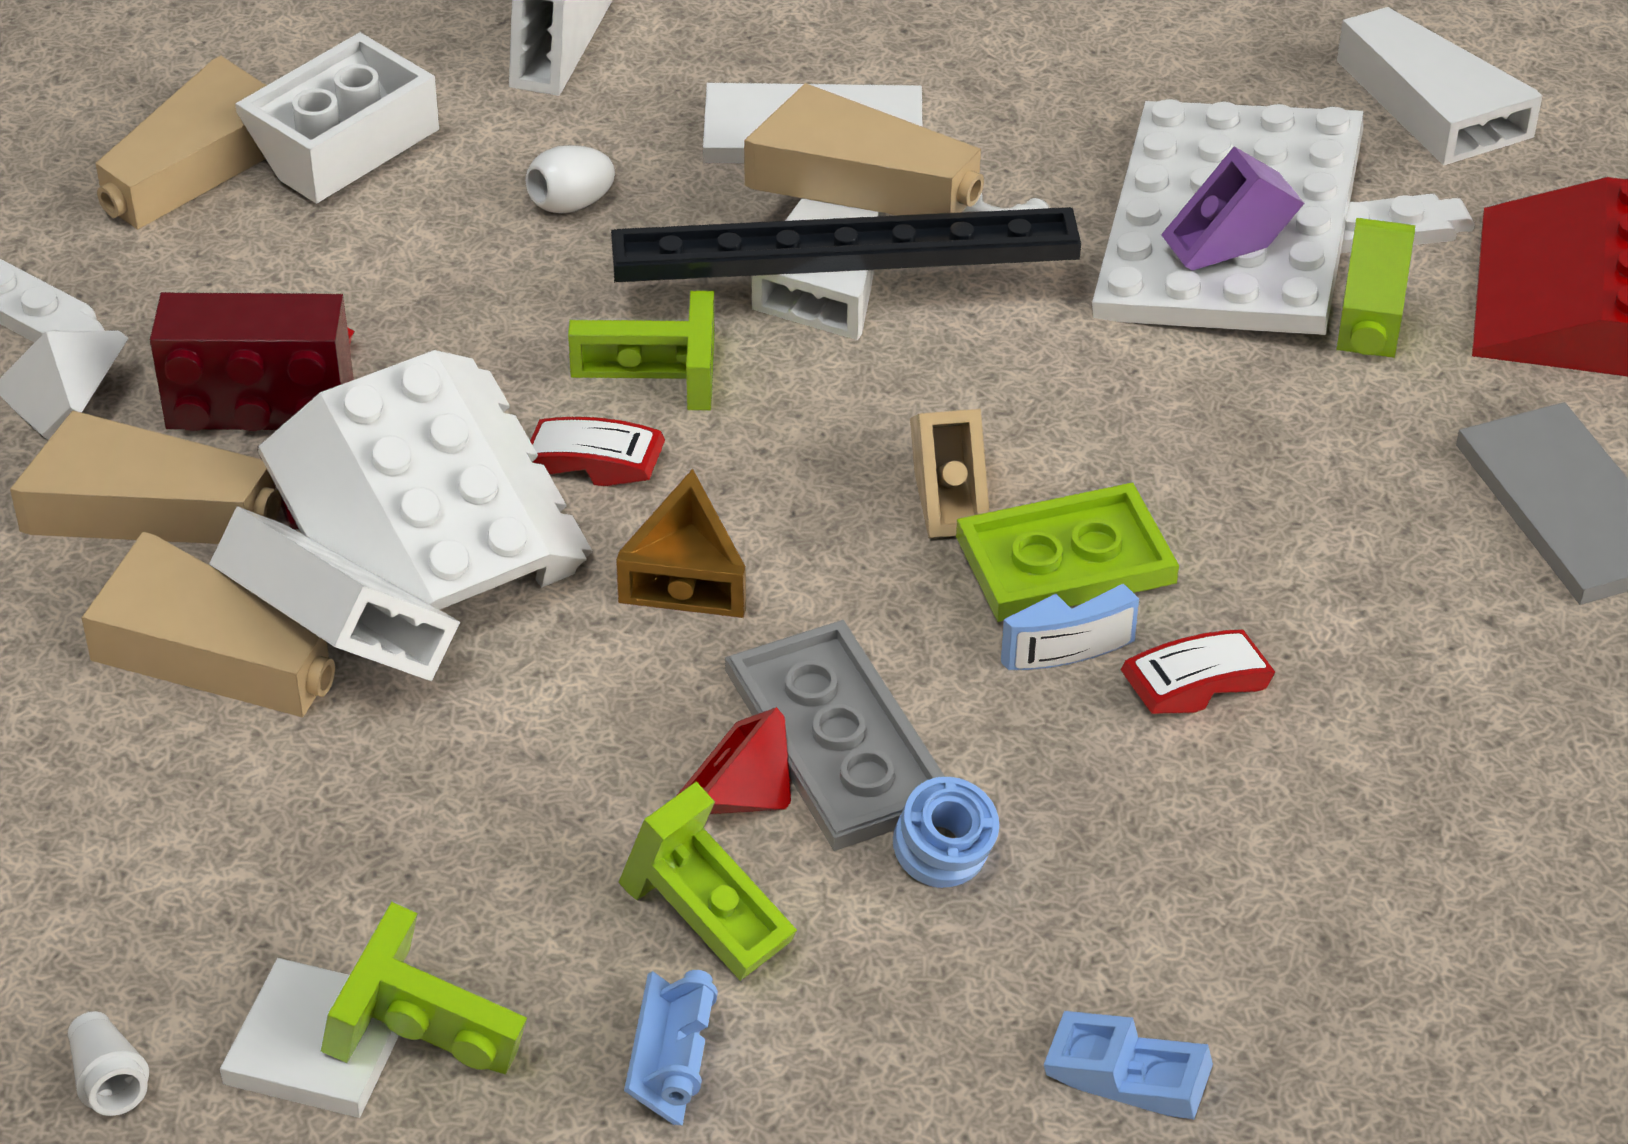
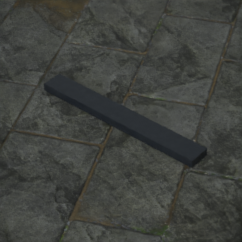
M1071 207L611 230L614 283L1080 260L1081 255L1080 235L1074 210Z

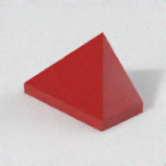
M775 707L737 721L678 794L697 781L715 801L710 814L786 810L791 803L784 715Z

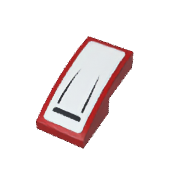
M598 417L539 419L530 440L538 454L532 463L544 465L549 474L586 470L593 485L598 486L650 480L665 438L660 430L622 420Z
M1243 629L1209 632L1171 641L1125 660L1121 668V672L1151 714L1195 713L1207 707L1214 693L1258 692L1268 687L1275 674V670Z

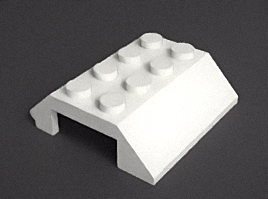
M433 350L320 392L258 447V453L303 535L438 610L536 570L535 579L542 588L574 575L578 566L586 561V557L592 553V549L573 515L560 513L566 507V503L545 466L532 463L538 454L516 415L504 413L510 405L492 373L488 370L479 369L472 358Z

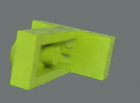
M690 291L689 321L570 320L568 341L571 378L686 379L687 410L711 411L715 339L714 291Z
M696 781L644 819L618 883L636 900H639L656 888L741 981L792 941L797 929L704 829L715 801Z
M391 902L327 1015L321 1052L348 1063L372 1018H375L385 1023L391 1031L403 1038L411 1040L422 1039L451 1052L458 1061L468 1067L479 1070L489 1069L506 1075L518 1052L527 1017L404 963L410 951L418 913Z

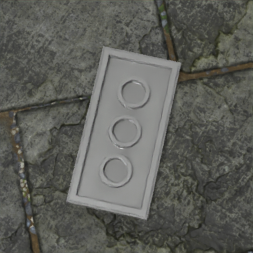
M1565 402L1459 430L1456 442L1458 449L1579 605L1628 592V478Z
M844 620L725 657V671L752 716L775 707L784 715L789 777L833 851L894 831L912 791L929 779L945 777Z

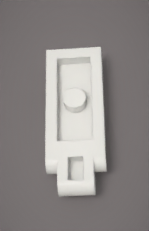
M1435 194L1416 196L1403 195L1396 198L1364 202H1349L1341 253L1351 252L1356 218L1416 225L1413 245L1454 241L1458 232H1472L1475 224L1465 204L1459 198L1439 200Z
M0 259V324L34 343L45 331H105L100 322L97 321L96 314L89 305Z

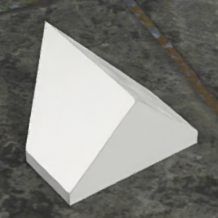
M45 331L0 378V396L39 434L49 440L72 410L82 413L125 345L128 337L120 331Z

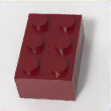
M160 293L150 336V345L166 429H184L188 431L247 430L253 432L278 430L320 392L354 380L343 294Z

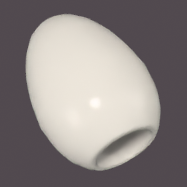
M577 145L557 146L544 151L532 161L526 173V187L532 201L545 211L572 213L593 204L609 190L614 181L615 169L609 157L596 149Z

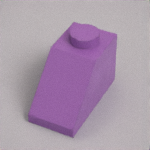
M1234 146L1161 236L1183 265L1193 271L1267 248L1305 203L1278 171Z

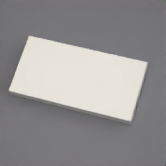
M707 83L703 163H744V140L803 84ZM810 84L923 127L922 85Z

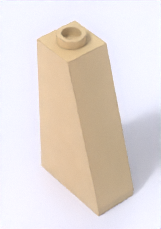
M223 56L211 60L96 162L100 185L97 190V196L105 212L113 218L119 216L138 230L265 160L266 158L238 116L235 103L267 85Z
M807 83L803 84L744 140L745 186L764 192L893 215L960 213L967 206L972 207L978 201L984 186V177L980 174V148Z
M74 410L71 411L10 488L19 531L29 535L137 540L142 532L156 535L168 542L219 544L237 506L272 520H276L281 506V494L276 490L275 483L262 459Z
M142 532L81 617L91 661L299 717H304L316 696L324 697L328 693L334 679L335 663L333 659L329 658L328 646L325 640L219 570L156 535Z

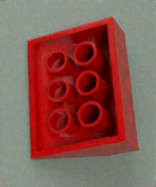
M1605 177L1484 208L1472 356L1628 377V179Z

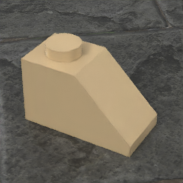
M981 409L920 413L910 418L914 473L929 538L956 536L957 519L990 512Z

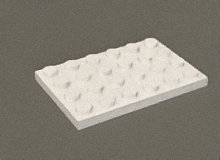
M1172 99L1145 101L1092 301L1093 318L1126 323L1326 335L1345 232L1347 211L1351 199L1363 133V111L1345 110L1340 107H1327L1324 109L1293 108L1282 104L1249 106L1235 105L1230 102H1217L1214 104L1182 103ZM1235 146L1278 171L1305 204L1267 248L1192 271L1183 265L1161 234Z

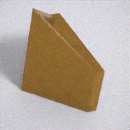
M692 469L619 551L616 559L618 603L744 618L746 611V566L696 473Z

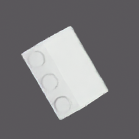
M361 32L235 103L238 116L278 179L316 204L439 130L435 76Z

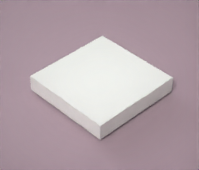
M277 958L220 1067L222 1083L360 1118L399 1035L391 1031L385 1023L372 1018L348 1063L321 1052L327 1015L350 975Z

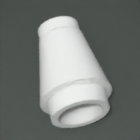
M96 1011L87 1012L73 1020L68 1028V1039L70 1041L76 1090L80 1101L87 1107L105 1116L124 1114L135 1108L143 1100L147 1092L149 1067L145 1059L110 1022L104 1013Z

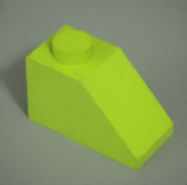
M1356 218L1336 350L1395 358L1416 225Z

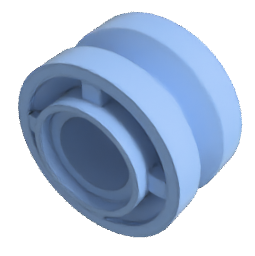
M956 777L929 779L912 791L893 832V849L896 858L911 877L925 885L945 888L963 884L980 872L997 840L999 833L997 810L987 794L969 781ZM935 827L946 828L957 838L946 837L940 834Z

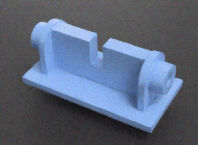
M690 970L685 973L684 978L672 984L653 971L648 973L624 1088L626 1093L673 1125H683L686 1104L690 1102L692 1096L700 1091L702 1083L699 1072L705 1038L699 1034L701 1030L708 1027L711 1007L716 1003L718 990L712 983L711 975L702 970Z

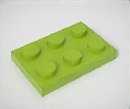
M1133 482L957 519L956 538L997 622L1004 621L1005 618L1054 594H1057L1070 607L1083 604L1121 584L1126 585L1133 593L1177 584L1179 564Z

